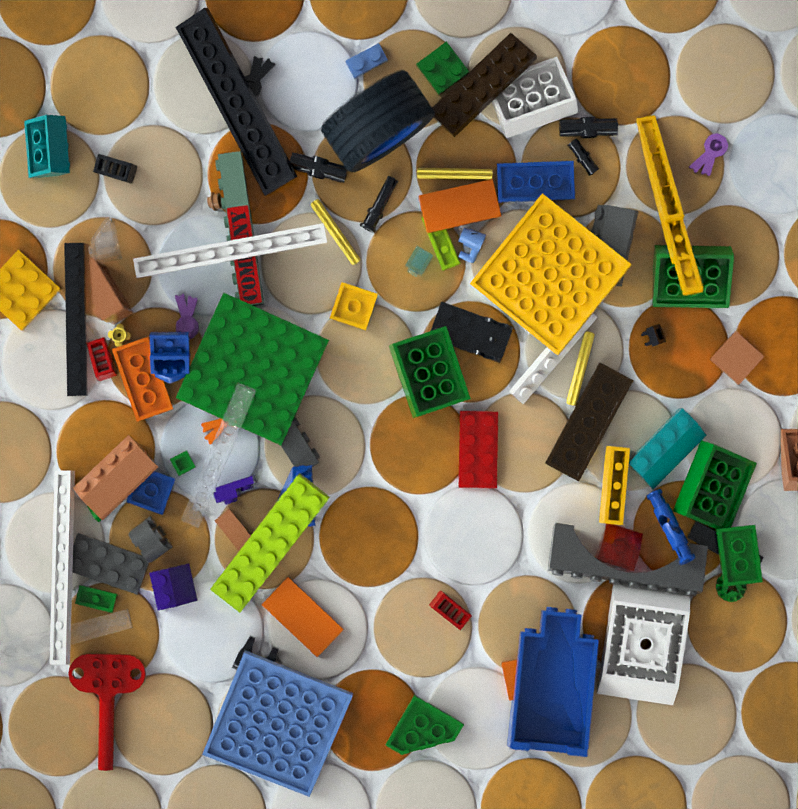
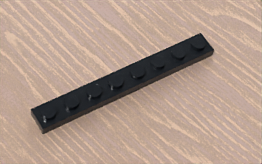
M64 243L67 396H88L85 243Z

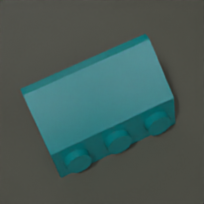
M43 115L24 121L29 178L61 176L70 173L66 117Z

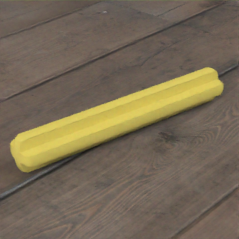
M417 169V178L490 180L493 177L492 169Z
M314 200L311 203V207L324 223V226L352 265L357 264L360 258L320 200Z
M589 331L584 333L566 401L568 405H577L595 336L594 333Z

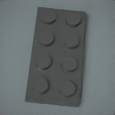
M77 533L73 545L72 572L138 595L149 562L141 554Z

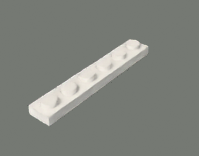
M593 313L559 356L546 347L509 392L519 402L524 404L598 317Z

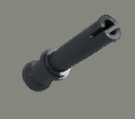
M387 176L373 206L368 208V214L364 222L360 223V227L371 233L376 232L375 227L379 220L383 218L382 212L398 180Z

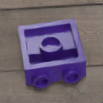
M255 475L216 487V492H213L216 503L224 501L226 505L238 501L237 497L241 496L239 488L241 491L254 488L253 484L257 483Z

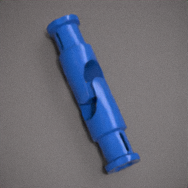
M657 489L649 493L647 499L651 501L654 507L653 511L672 549L676 551L680 559V565L686 564L694 560L696 556L691 553L687 545L689 542L680 528L669 503H666L662 495L663 491Z

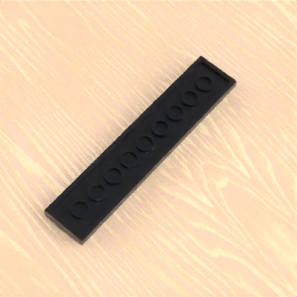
M203 8L176 26L183 43L265 196L269 195L297 178V174L210 10Z

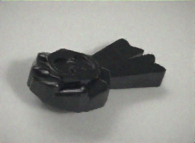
M254 56L250 75L245 76L255 97L259 96L262 89L260 80L276 65L269 58L262 65L263 58Z

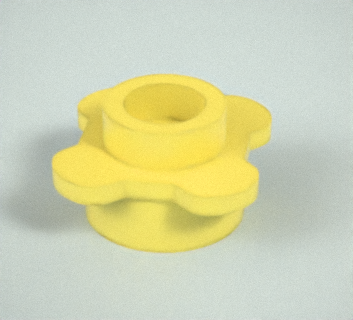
M117 324L116 328L108 332V337L112 338L115 346L120 347L125 340L131 338V334L126 332L123 324Z

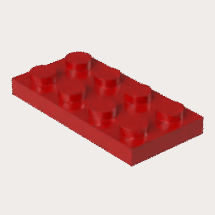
M460 411L458 487L497 488L498 412Z

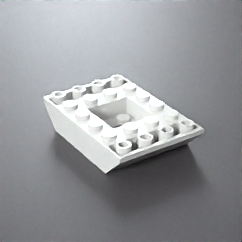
M623 582L620 585L613 584L597 694L668 705L674 704L679 689L690 616V596L685 595V592L682 591L668 593L666 589L662 588L655 591L649 590L647 586L643 585L635 588ZM643 639L650 640L651 646L648 649L641 648L640 643Z

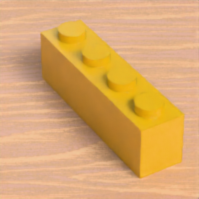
M606 446L599 523L623 525L630 448Z

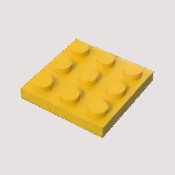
M17 250L0 269V311L23 331L57 295L61 288L20 250Z

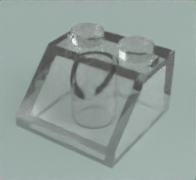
M110 217L105 218L90 240L91 246H88L90 257H94L102 263L122 259L115 221Z

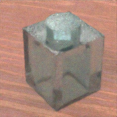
M416 246L405 265L408 268L407 272L415 277L417 275L422 277L434 255Z

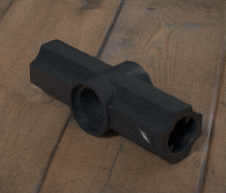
M597 117L559 120L560 137L580 136V138L618 135L617 118L597 119Z
M292 153L290 163L295 171L307 173L309 176L318 179L326 178L345 183L348 171L344 165L329 162V160L321 157H309L297 153Z

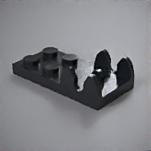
M441 301L431 329L432 331L446 326L453 347L501 363L513 326Z

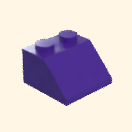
M190 563L149 573L158 611L198 601Z

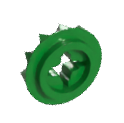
M722 574L716 582L717 594L728 602L738 601L744 597L747 590L746 584L735 585L737 592L733 590L728 591V586L723 587Z

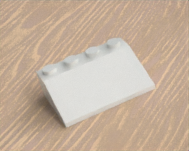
M558 57L529 66L492 101L506 138L578 113L576 97Z

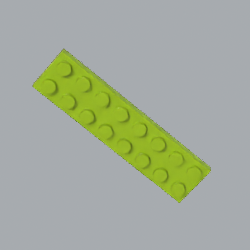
M299 473L210 590L240 613L325 505L330 496Z

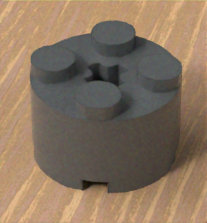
M151 516L128 533L135 547L138 546L141 550V555L149 563L173 548L169 539L164 537L166 535L164 529L160 525L157 527L156 522Z

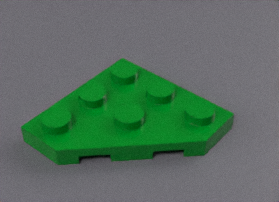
M414 695L385 746L404 755L409 752L453 742L460 733L464 723Z

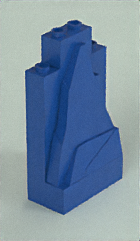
M546 607V610H541L539 633H536V629L525 628V632L520 631L514 695L511 703L507 739L509 749L524 751L531 749L566 753L572 756H588L599 640L594 639V635L583 634L582 638L580 637L582 615L577 614V610L566 609L565 612H558V608Z

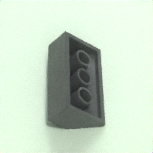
M598 205L591 232L628 261L638 211L611 205ZM624 276L620 279L616 286L622 287Z

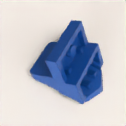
M150 332L151 374L169 384L185 378L186 374H190L189 332Z

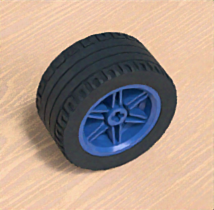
M400 70L378 80L348 100L322 124L321 132L347 171L353 173L375 163L412 138L433 119L434 110L409 73L405 70Z

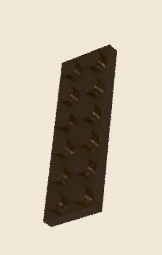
M510 33L432 107L434 110L433 118L452 136L456 137L537 59L536 54Z
M599 362L545 464L579 482L634 380Z

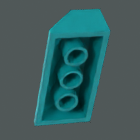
M679 408L629 459V466L654 489L707 435L683 408Z

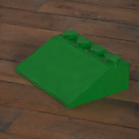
M654 245L653 307L729 308L734 253L731 246H691L703 291L683 296L675 265L672 264L667 245Z
M446 326L389 345L413 418L471 399Z
M701 440L673 512L715 529L732 527L757 463L715 444Z

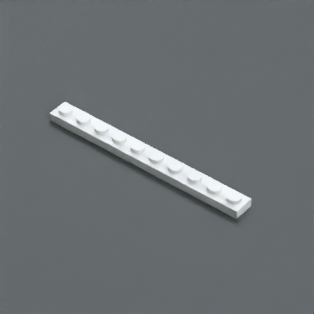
M324 223L135 258L133 261L136 277L142 278L327 243Z
M55 471L50 664H70L75 492L73 487L75 486V471Z

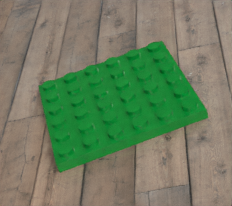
M223 292L192 360L190 374H186L176 398L282 446L329 340Z

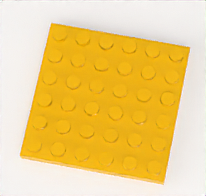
M542 193L470 284L559 356L632 264Z

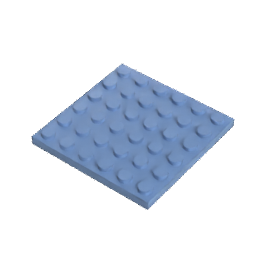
M245 650L202 755L310 797L353 693Z

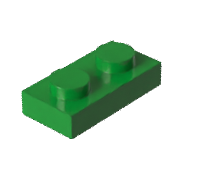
M79 585L75 604L113 613L118 594Z

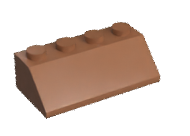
M128 435L73 489L81 500L101 520H104L158 466L144 448Z

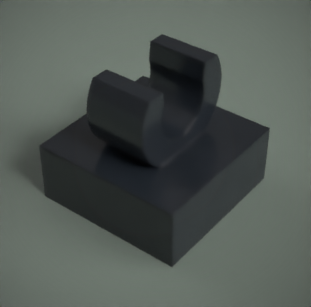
M660 324L646 328L647 331L641 334V336L648 335L650 338L649 342L644 343L645 346L652 345L653 347L666 342Z

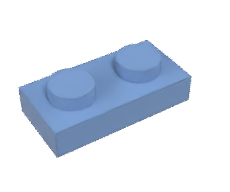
M378 43L346 60L345 63L355 79L387 62L388 59Z

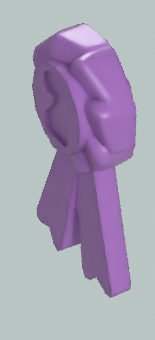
M718 133L708 136L704 143L706 152L689 166L690 169L694 170V173H697L705 164L701 174L710 176L715 158L724 155L727 151V140Z
M175 295L181 318L176 322V332H189V339H192L199 331V323L193 317L198 300L188 296L186 306L185 295Z

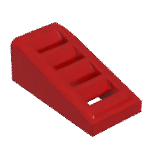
M105 337L87 342L96 379L103 381L117 376ZM103 346L102 349L93 351V348ZM105 353L104 356L98 358L95 357L97 355ZM107 361V363L98 366V363Z
M439 591L429 604L431 608L460 631L472 617L470 613L442 591ZM449 603H451L452 605L444 613V609L448 606ZM455 608H457L458 610L450 618L449 616L451 615V613L455 610ZM463 613L462 618L456 623L455 620Z

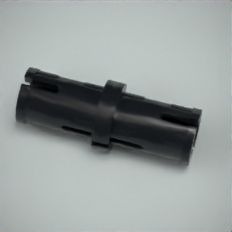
M577 138L567 145L576 156V161L581 163L589 176L599 170V167L590 157L589 151L583 148Z

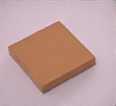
M734 331L709 360L739 385L764 356L737 331Z

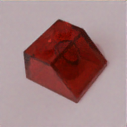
M605 524L595 558L634 572L640 554L643 534L614 524Z

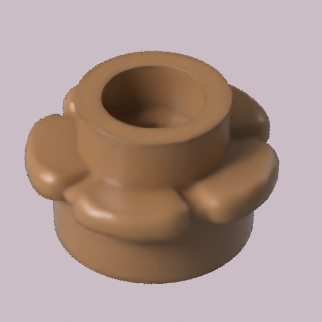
M212 192L211 196L207 198L209 208H212L214 211L222 208L220 193L215 194Z

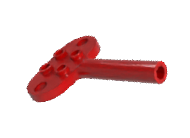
M83 654L74 659L70 665L68 672L69 680L79 691L96 693L99 696L98 770L111 771L113 770L115 696L118 693H130L139 689L145 681L146 669L143 662L135 655ZM75 668H81L83 670L84 674L82 678H77L74 676L73 672ZM135 668L141 671L139 679H134L131 676V671Z

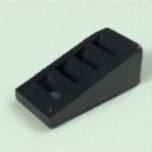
M98 154L93 172L132 184L137 165ZM104 160H107L104 171H101ZM112 162H113L114 165H113L112 171H111V173H109L111 164H112ZM119 165H122L119 175H117Z

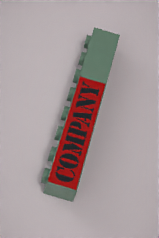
M237 151L218 154L219 160H215L217 171L221 173V179H218L219 189L223 190L224 197L221 198L222 209H226L227 214L224 217L225 228H229L230 234L226 236L227 241L254 236L242 153ZM257 256L230 261L231 266L235 268V273H232L233 284L237 285L238 292H235V298L253 306L263 305L264 299Z

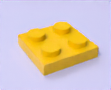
M341 282L330 319L366 331L378 294Z

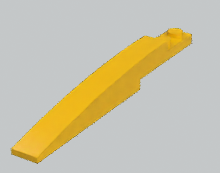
M653 115L637 118V127L658 214L683 296L700 293L703 291V286L684 224V213L656 117Z

